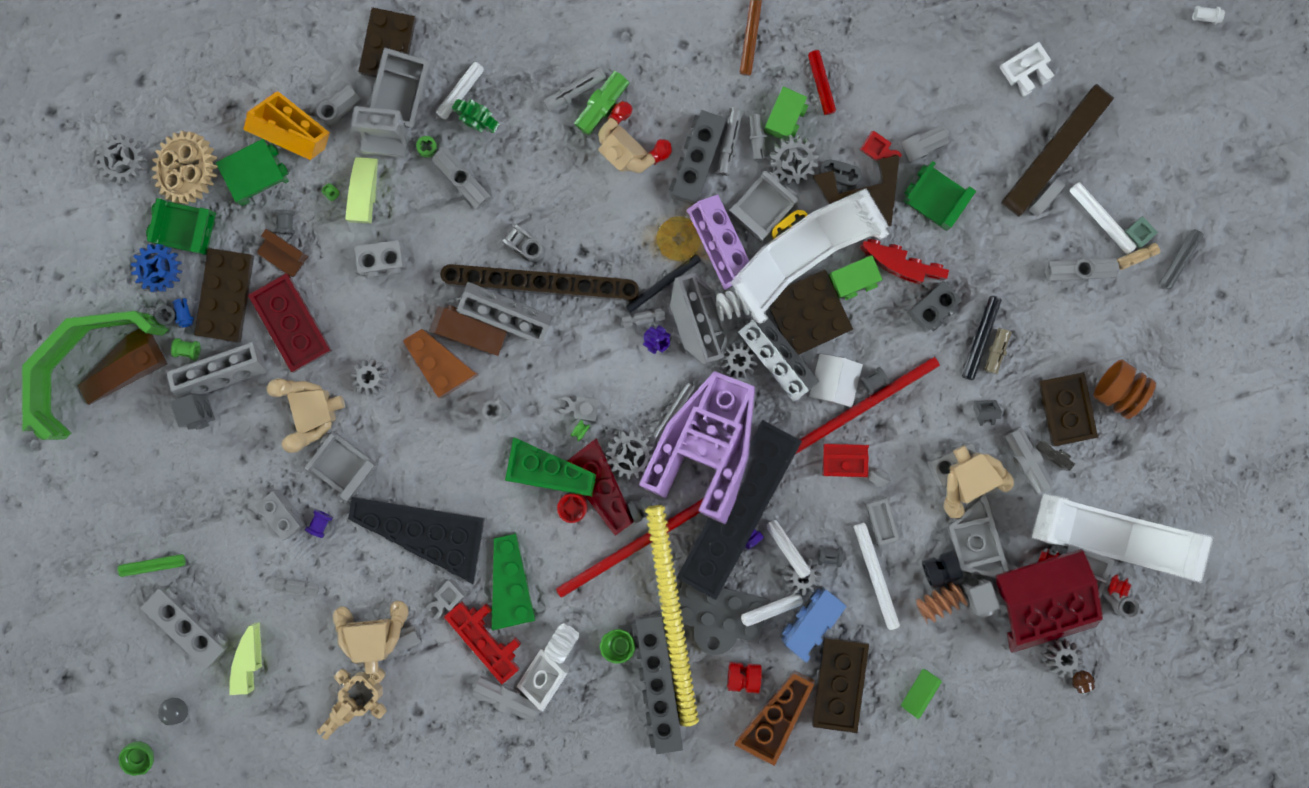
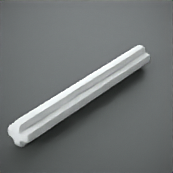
M865 523L856 524L854 530L887 628L889 630L897 629L900 627L867 526Z

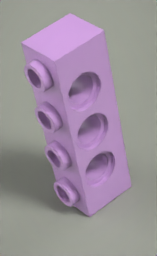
M715 195L698 201L689 207L687 212L724 290L733 287L730 282L746 266L749 259L719 195Z

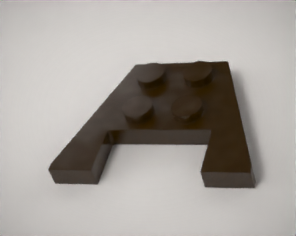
M899 155L877 160L882 183L838 193L834 171L813 175L814 181L818 184L829 204L866 189L887 225L892 226Z

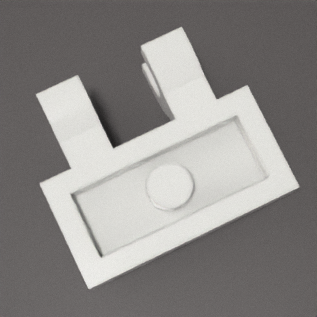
M1040 42L999 67L1011 86L1018 83L1023 97L1035 89V85L1028 78V75L1036 71L1042 86L1050 82L1051 78L1055 76L1047 66L1051 59Z

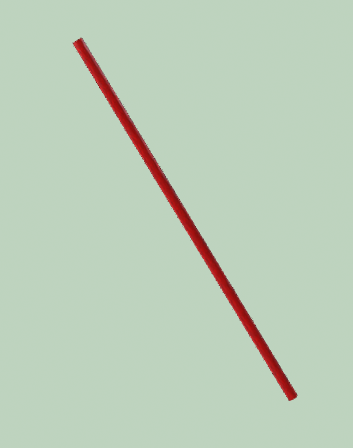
M932 357L800 438L802 443L796 454L940 366L938 360ZM704 498L668 519L666 527L669 530L667 533L701 513L699 509ZM647 532L557 587L558 595L561 598L646 547L652 543L650 541L651 534Z

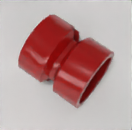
M567 493L560 499L557 505L559 517L567 523L580 521L588 509L587 500L584 496L574 493Z
M729 662L727 691L740 692L742 689H745L747 693L759 694L762 674L761 664L748 663L747 666H744L743 663Z

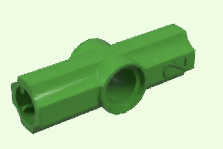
M614 70L601 89H597L587 102V107L576 119L574 125L584 134L590 136L601 120L612 112L617 99L630 84L629 81L622 74Z

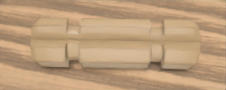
M1150 244L1146 248H1141L1117 259L1119 269H1126L1160 253L1158 244Z

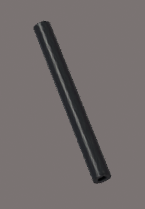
M695 254L625 307L632 313L674 282L675 278L682 276L702 260Z

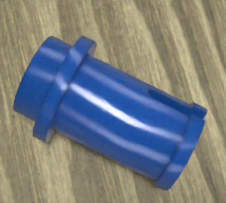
M182 298V301L181 299L172 301L177 317L175 322L179 325V328L192 326L194 317L190 315L187 299Z

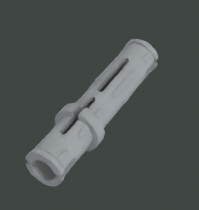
M601 67L569 86L565 88L562 86L557 93L542 101L550 113L564 103H571V99L607 80Z
M732 107L729 109L722 147L718 151L720 156L716 173L719 175H730L731 163L736 155L735 145L743 110Z

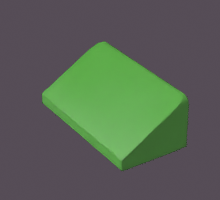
M922 669L901 706L914 717L920 719L942 680L928 670Z

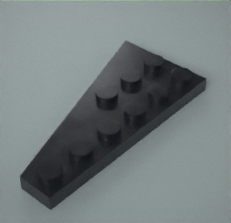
M352 497L348 520L383 536L390 542L404 547V549L446 569L451 574L457 575L474 585L485 518Z

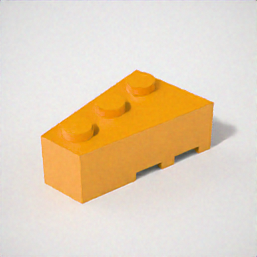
M276 91L247 112L243 130L309 160H312L325 150L330 134L328 130L279 91Z

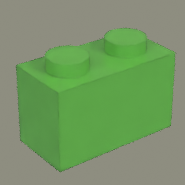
M783 86L764 128V132L778 139L783 138L785 141L789 140V135H792L794 138L800 126L796 124L798 117H804L809 106L805 104L807 96Z
M873 256L828 274L839 299L844 297L845 301L858 296L857 291L865 288V291L868 292L877 288V283L883 280Z

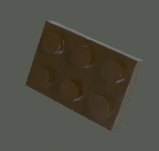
M372 7L358 72L362 75L377 77L384 48L409 55L416 17Z
M1085 372L1038 381L1052 446L1098 438Z

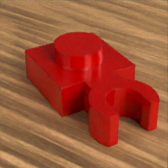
M871 131L860 148V151L876 162L879 159L891 157L892 155H899V158L902 156L899 151L888 149L892 143L875 131Z

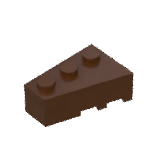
M448 305L447 308L437 307L429 329L432 333L499 356L507 334L506 330L471 316L460 314L457 311V307Z

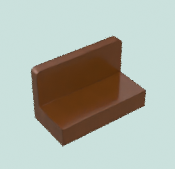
M265 229L261 235L265 241L257 251V254L291 277H295L309 256L275 233Z

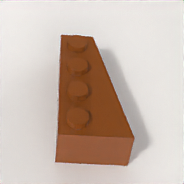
M794 670L737 737L734 745L775 766L810 695L815 680Z

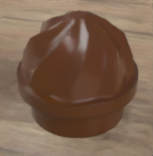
M1080 670V672L1075 673L1072 685L1077 689L1078 693H1087L1095 689V678L1089 672Z

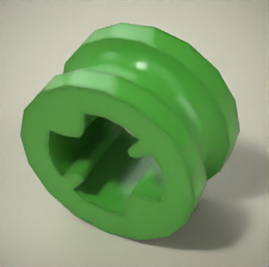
M422 136L418 139L416 147L419 154L427 158L432 157L437 151L435 140L430 136ZM424 142L428 144L429 142H431L432 145L430 146L432 150H425L423 152L421 150L423 149L422 143Z
M581 419L570 436H576L577 441L580 442L591 425H585Z

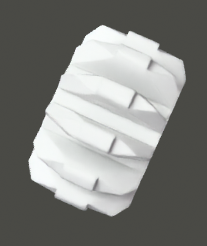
M561 624L548 642L544 655L553 662L563 663L577 642L579 633L571 626Z

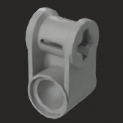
M513 223V229L501 242L532 262L540 261L545 253L541 243L520 226ZM531 246H538L539 251L536 255L531 256L528 254Z

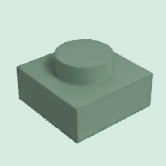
M1143 216L1124 231L1133 240L1138 249L1142 248L1158 233Z

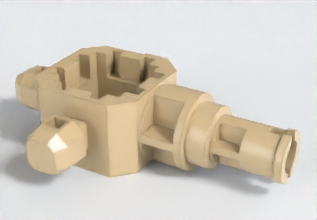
M379 667L378 673L365 674V672H358L351 677L347 670L341 668L334 677L344 687L338 692V702L332 707V712L329 714L330 717L317 729V733L321 735L325 731L322 738L328 740L339 726L349 723L355 716H363L368 710L371 711L370 714L375 718L380 719L387 712L386 707L382 703L379 704L377 702L383 695V687L379 683L384 679L385 671ZM357 681H363L364 685L373 691L372 694L374 696L364 707L362 705L358 706L357 702L349 697L348 691Z

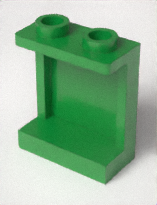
M261 139L216 162L236 203L243 206L250 202L249 198L280 182L285 184L289 182L286 176L289 172L284 163L279 162L277 158L279 152L273 143Z
M157 198L151 208V224L146 229L147 242L207 256L216 212Z

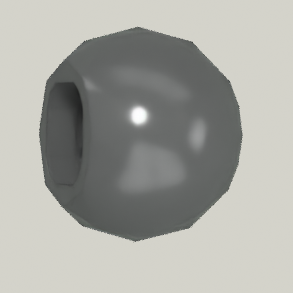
M169 698L158 709V717L165 725L181 723L188 715V707L180 698Z

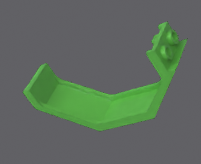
M138 311L66 318L22 365V431H33L42 440H64L70 436L71 432L51 412V375L53 369L90 330L136 324L145 333L163 336L169 329L159 324L154 315Z

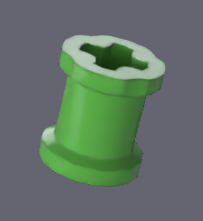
M175 338L171 346L172 357H189L191 360L196 361L200 355V342L194 341L192 343L182 341L181 338Z

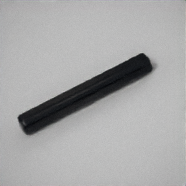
M990 296L962 374V377L972 381L976 377L1002 299L997 296Z

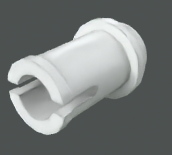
M1196 6L1192 18L1194 21L1212 22L1213 25H1216L1217 23H1222L1225 11L1221 10L1220 7L1214 9Z

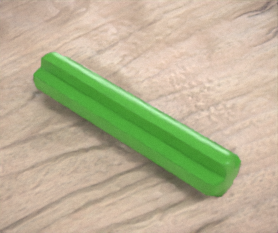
M180 554L122 564L118 566V574L120 577L182 567L185 566L186 560L185 556Z

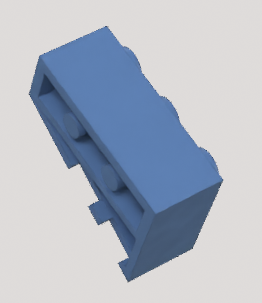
M824 587L821 589L817 588L810 596L811 602L807 607L802 606L796 613L797 619L793 624L788 623L781 632L783 634L781 639L785 646L806 663L811 658L807 654L815 644L817 646L820 645L823 641L821 637L828 628L831 629L847 607Z

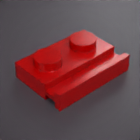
M823 444L822 476L868 477L869 445Z

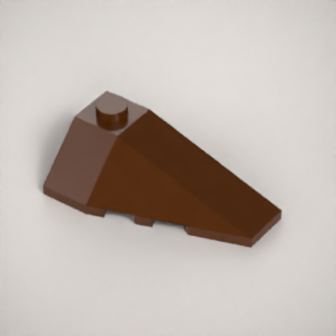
M139 328L126 335L78 384V387L87 405H90L164 367L168 363L153 334L145 333Z

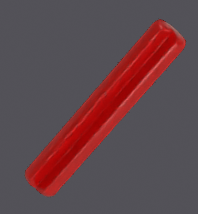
M814 50L808 54L809 62L824 115H831L836 112L835 103L819 50Z

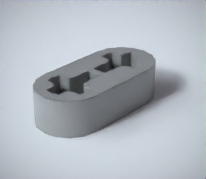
M1056 177L1028 210L1035 216H1039L1060 193L1065 184Z

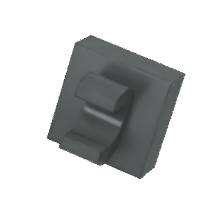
M996 400L974 401L973 409L980 426H983L984 420L989 419L991 425H995L996 419H1001L1002 411Z

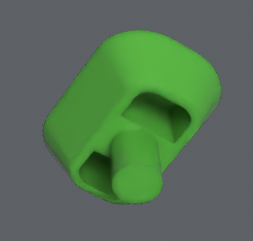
M331 183L326 184L322 188V194L330 201H334L339 196V191Z

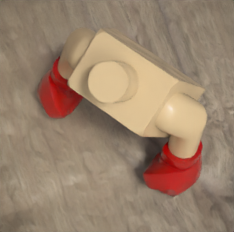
M621 101L613 107L608 121L599 130V142L602 145L598 150L619 171L642 173L651 165H656L670 157L672 154L671 143L666 139H659L654 149L648 153L619 125L630 117L633 110L631 104Z

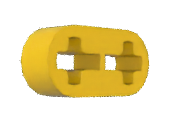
M796 210L773 228L771 233L772 239L777 237V229L783 231L787 227H792L791 224L796 220V215L805 218L808 216V213L803 210Z

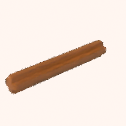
M750 0L740 66L741 75L750 76L752 73L762 0Z

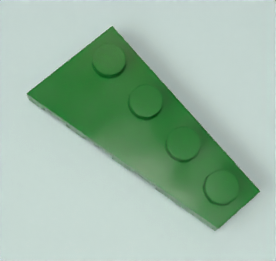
M513 437L505 481L592 497L596 474Z

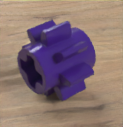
M660 325L656 329L650 327L644 333L643 346L647 347L648 351L656 354L657 350L663 353L670 345L669 337L671 334L666 332V329Z

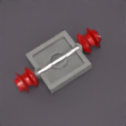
M1069 544L1066 553L1079 549L1084 551L1097 580L1100 598L1105 586H1108L1107 590L1110 596L1114 592L1119 594V599L1122 596H1128L1131 584L1128 583L1129 578H1126L1124 581L1119 580L1118 574L1114 575L1111 580L1108 578L1114 564L1113 559ZM1048 548L1047 552H1041L1038 562L1060 556V554L1057 552L1055 555H1052Z

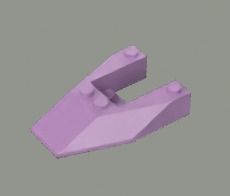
M714 371L667 423L639 486L648 492L666 499L684 457L712 467L717 471L699 511L709 518L726 524L734 506L748 460L755 387Z

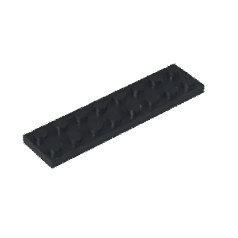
M764 420L761 421L750 441L748 460L734 506L726 524L712 518L707 520L677 579L717 600L802 443L800 439Z

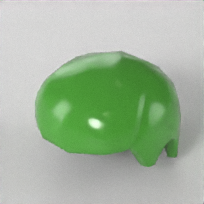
M615 629L606 633L601 640V654L606 661L611 663H624L635 653V640L628 631Z
M134 741L126 745L118 756L119 765L126 774L132 776L144 775L154 763V751L149 744L142 741Z

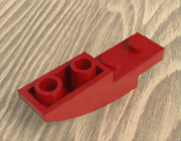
M867 239V241H863L860 244L862 252L867 257L873 256L876 265L908 282L921 284L924 282L925 277L940 281L948 278L949 270L943 269L944 265L930 263V265L922 264V260L917 258L906 260L908 251L902 250L900 245L889 244L888 247L880 245V241L874 239Z

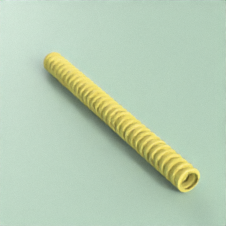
M655 505L647 507L645 513H648L646 519L649 520L647 526L650 527L648 532L651 534V547L654 549L652 554L655 555L653 561L656 562L654 564V568L657 569L655 575L658 576L656 581L659 582L657 588L660 589L658 594L661 598L659 600L662 603V616L665 617L663 623L666 624L664 625V630H667L665 636L668 637L666 643L669 644L667 646V650L670 651L668 656L671 658L669 663L672 665L670 669L673 671L671 675L674 678L676 704L679 705L677 707L679 712L678 718H680L679 724L689 727L699 722V718L696 717L698 711L695 710L697 705L694 703L696 699L693 697L695 695L694 690H692L694 686L691 683L690 664L687 663L689 657L686 656L688 650L685 649L687 648V643L684 642L686 637L683 636L685 634V630L682 629L684 624L681 622L683 617L680 615L682 611L679 609L681 605L678 602L677 582L674 581L676 575L673 574L675 568H672L674 561H671L673 555L670 554L672 548L669 547L671 544L668 540L670 536L667 533L669 529L666 527V513L663 512L665 506Z

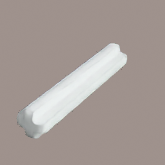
M473 62L436 110V113L441 118L447 119L453 111L451 108L456 99L462 100L483 73L484 68L479 63Z
M777 520L769 522L767 524L768 531L799 577L805 578L810 574L809 567Z
M798 593L792 594L741 615L742 623L748 627L799 607L803 604L802 596Z

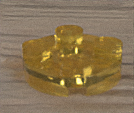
M682 216L671 217L658 229L657 246L661 254L669 260L685 261L694 256L700 247L701 239L689 218ZM677 233H681V237L685 238V242H681V245H676V241H672V237H676Z

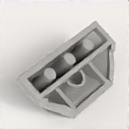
M692 273L675 278L670 307L684 348L703 364L724 358L728 331L724 320L721 321L718 317L714 291L705 282L700 280L698 275Z

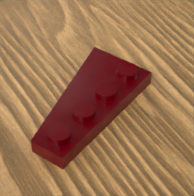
M596 438L567 461L596 474L592 497H585L616 536L630 526L634 520Z

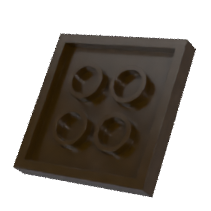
M826 269L786 287L769 306L780 333L798 355L853 330Z

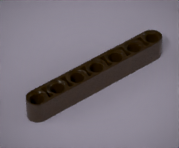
M1095 84L1005 196L1001 204L1016 216H1021L1110 105L1114 97L1098 84Z

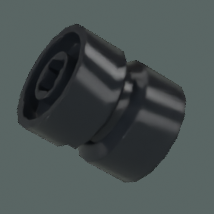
M953 551L941 554L939 559L932 557L922 561L925 576L932 589L945 585L946 580L953 582L963 578L960 564Z

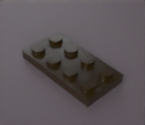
M208 248L195 336L241 343L254 255Z
M824 637L812 721L813 727L858 733L869 643Z

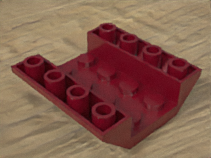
M1082 549L996 575L999 595L1006 602L1011 631L1007 632L1011 653L1095 628L1103 620L1097 580Z

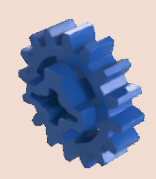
M148 244L147 249H139L141 255L134 254L133 257L137 262L131 263V266L136 267V270L131 272V274L138 275L135 282L143 283L142 289L150 288V292H157L158 290L166 292V287L174 288L173 281H180L176 275L183 272L177 267L182 262L175 260L178 256L177 253L170 254L172 248H164L162 244H156V246ZM158 253L154 258H148L150 255ZM160 278H165L164 281L160 283H155L156 281H159Z

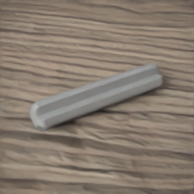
M691 383L685 385L655 432V439L660 440L667 423L696 392L697 388Z

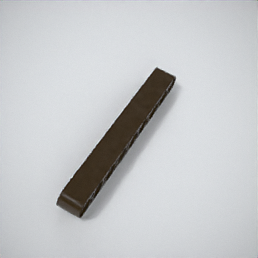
M456 264L445 265L440 272L442 281L453 287H466L467 282H470L469 275L472 272H478L479 280L472 284L489 290L633 301L639 294V287L634 280ZM450 270H456L457 277L453 281H448L447 273ZM497 273L501 274V282L493 285L491 277ZM518 275L523 276V284L518 287L514 286V277ZM543 277L546 279V285L540 289L536 288L535 280ZM561 279H565L569 283L565 290L557 289V282ZM583 281H588L591 284V288L587 292L579 290V284ZM604 283H610L613 286V290L609 294H604L601 292V286ZM626 285H632L635 287V293L631 296H626L623 293V288Z

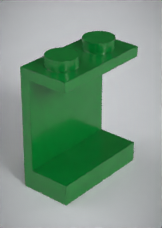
M932 161L927 166L923 164L916 174L919 179L915 184L911 182L904 192L907 196L903 202L947 231L953 227L976 193V190L970 186L964 189L933 168L936 163Z

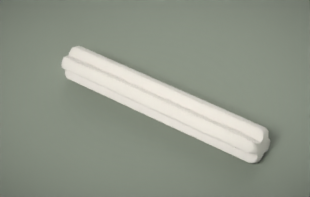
M1080 182L1071 187L1070 192L1126 254L1131 253L1137 247L1136 244Z

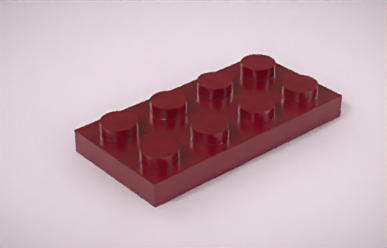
M286 273L248 295L292 373L332 351L289 274Z

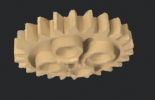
M180 131V134L174 132L173 138L166 137L167 144L160 143L162 150L155 151L159 156L158 158H153L157 165L152 167L151 170L156 171L157 174L152 179L158 180L155 187L161 188L159 193L165 195V199L171 200L174 203L188 205L189 202L196 203V198L203 199L202 192L209 193L207 186L214 185L210 179L211 177H217L213 173V169L218 168L217 165L213 164L217 156L211 155L214 148L208 147L210 142L204 140L203 136L190 131Z

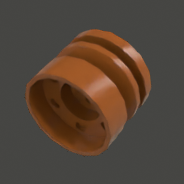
M1121 359L1115 362L1101 377L1093 396L1106 406L1113 404V410L1116 413H1120L1125 419H1131L1148 403L1156 388V382L1150 377L1147 378L1143 372L1136 374V368Z

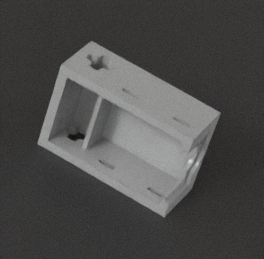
M384 48L369 108L400 111L405 127L413 128L429 61Z

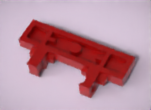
M461 601L444 618L502 685L520 669L512 659L516 656L513 651L520 646L521 642L515 637L506 645L502 642L498 644L483 626L485 622L482 619L492 611V608L486 603L478 611L475 607L469 610Z

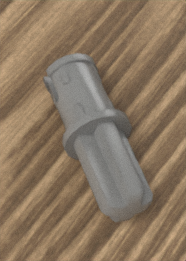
M754 114L750 116L751 137H749V140H752L753 160L758 158L765 159L767 158L765 145L767 135H764L763 116L761 114Z

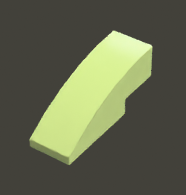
M355 157L348 190L345 219L350 223L372 224L373 203H375L378 159Z
M260 622L248 626L238 645L231 668L229 695L248 694L254 690L253 671L262 667Z

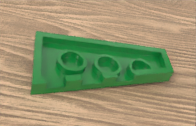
M517 533L494 538L492 631L536 620Z

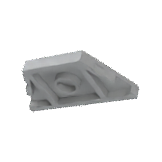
M984 496L970 507L961 518L955 520L947 528L961 570L996 579V575L1009 570L987 497Z

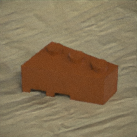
M420 329L403 340L438 398H444L479 376L476 371L424 329Z

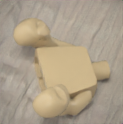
M277 378L271 380L267 386V393L270 396L281 397L287 394L297 430L296 433L290 434L282 440L281 446L288 453H296L309 445V443L321 439L330 430L332 422L336 421L334 411L345 408L344 399L341 395L330 398L328 390H322L320 385L311 382H294Z
M965 445L953 450L958 463L949 467L950 473L947 477V496L944 500V510L950 518H961L965 513L961 502L968 503L996 487L1003 492H1009L1014 486L1013 476L1003 467L1001 461L978 452L970 456Z
M394 601L391 604V619L354 622L353 615L347 607L341 606L334 611L333 621L338 633V646L347 657L351 658L353 663L364 662L365 674L378 673V661L384 660L388 654L393 652L399 640L401 628L409 615L408 606L403 601Z

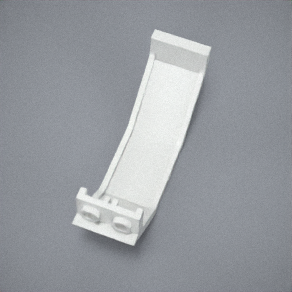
M863 189L813 211L764 245L730 283L753 319L758 323H762L767 319L764 312L789 283L841 248L870 236L879 239L884 238L889 234L886 230L888 225L868 191Z
M1044 493L1032 538L1067 547L1069 544L1102 556L1202 582L1213 538L1094 508Z

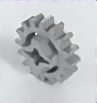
M118 134L117 139L109 136V143L102 141L104 148H97L101 155L95 157L96 160L101 162L96 167L103 170L102 176L109 177L108 180L114 183L117 181L120 184H124L125 179L132 183L133 176L141 177L138 171H145L146 168L141 165L147 162V159L142 157L146 151L140 148L141 144L134 141L129 136L125 138L121 134Z
M799 134L796 139L789 135L788 141L781 138L780 146L774 144L776 152H770L772 158L770 165L774 167L773 173L775 175L779 173L780 180L786 177L788 184L791 183L792 179H795L798 184L801 177L804 180H808L807 174H814L812 167H818V162L815 159L819 158L817 152H814L816 150L815 145H809V138L802 141ZM793 153L796 157L795 166L792 162Z
M630 431L629 436L622 432L621 439L615 436L614 440L616 443L608 444L612 451L606 452V455L611 456V459L607 462L608 464H614L612 472L617 469L620 471L619 477L625 473L627 474V479L631 478V474L639 478V472L645 473V466H648V460L652 458L653 454H649V451L653 449V446L647 447L646 444L649 439L641 440V433L635 437L633 431ZM630 440L639 442L643 447L636 448L632 446ZM622 443L623 450L621 454L615 456L617 447ZM626 445H628L632 452L636 451L637 455L634 456V465L629 458L625 459L624 457L627 454ZM645 454V460L640 467H638L637 461L639 459V456ZM624 462L628 464L631 470L622 468L618 463Z

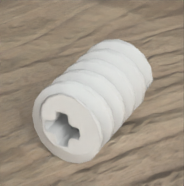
M735 290L734 292L726 291L725 295L723 293L717 294L716 310L721 321L724 320V314L727 315L728 319H732V312L737 317H740L741 310H743L745 315H749L748 309Z

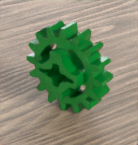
M456 99L451 108L460 116L459 120L463 124L480 133L483 130L495 133L499 126V122L494 117H491L492 113L488 108L469 99L468 103L464 100Z

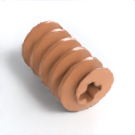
M949 582L947 584L948 590L941 586L940 594L933 590L932 598L927 594L924 595V602L919 598L916 599L917 608L927 625V619H931L934 623L936 622V614L943 619L944 610L951 615L952 606L960 610V602L968 606L966 597L957 584L955 586L952 582Z

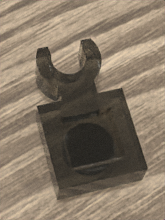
M1039 441L1035 446L1040 453L1044 454L1047 459L1062 470L1071 471L1075 463L1070 460L1071 456L1061 449L1059 451L1054 450L1045 441Z

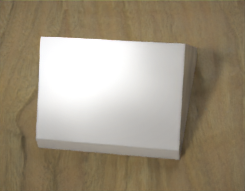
M819 354L814 373L819 382L810 390L809 397L852 407L863 364L846 358Z
M540 649L517 687L540 711H544L568 674L570 667L564 663L553 662L544 655V650Z

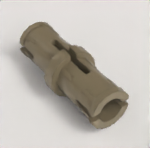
M998 328L993 345L989 348L990 354L984 371L998 375L1003 357L1007 354L1006 348L1012 334L1011 331Z

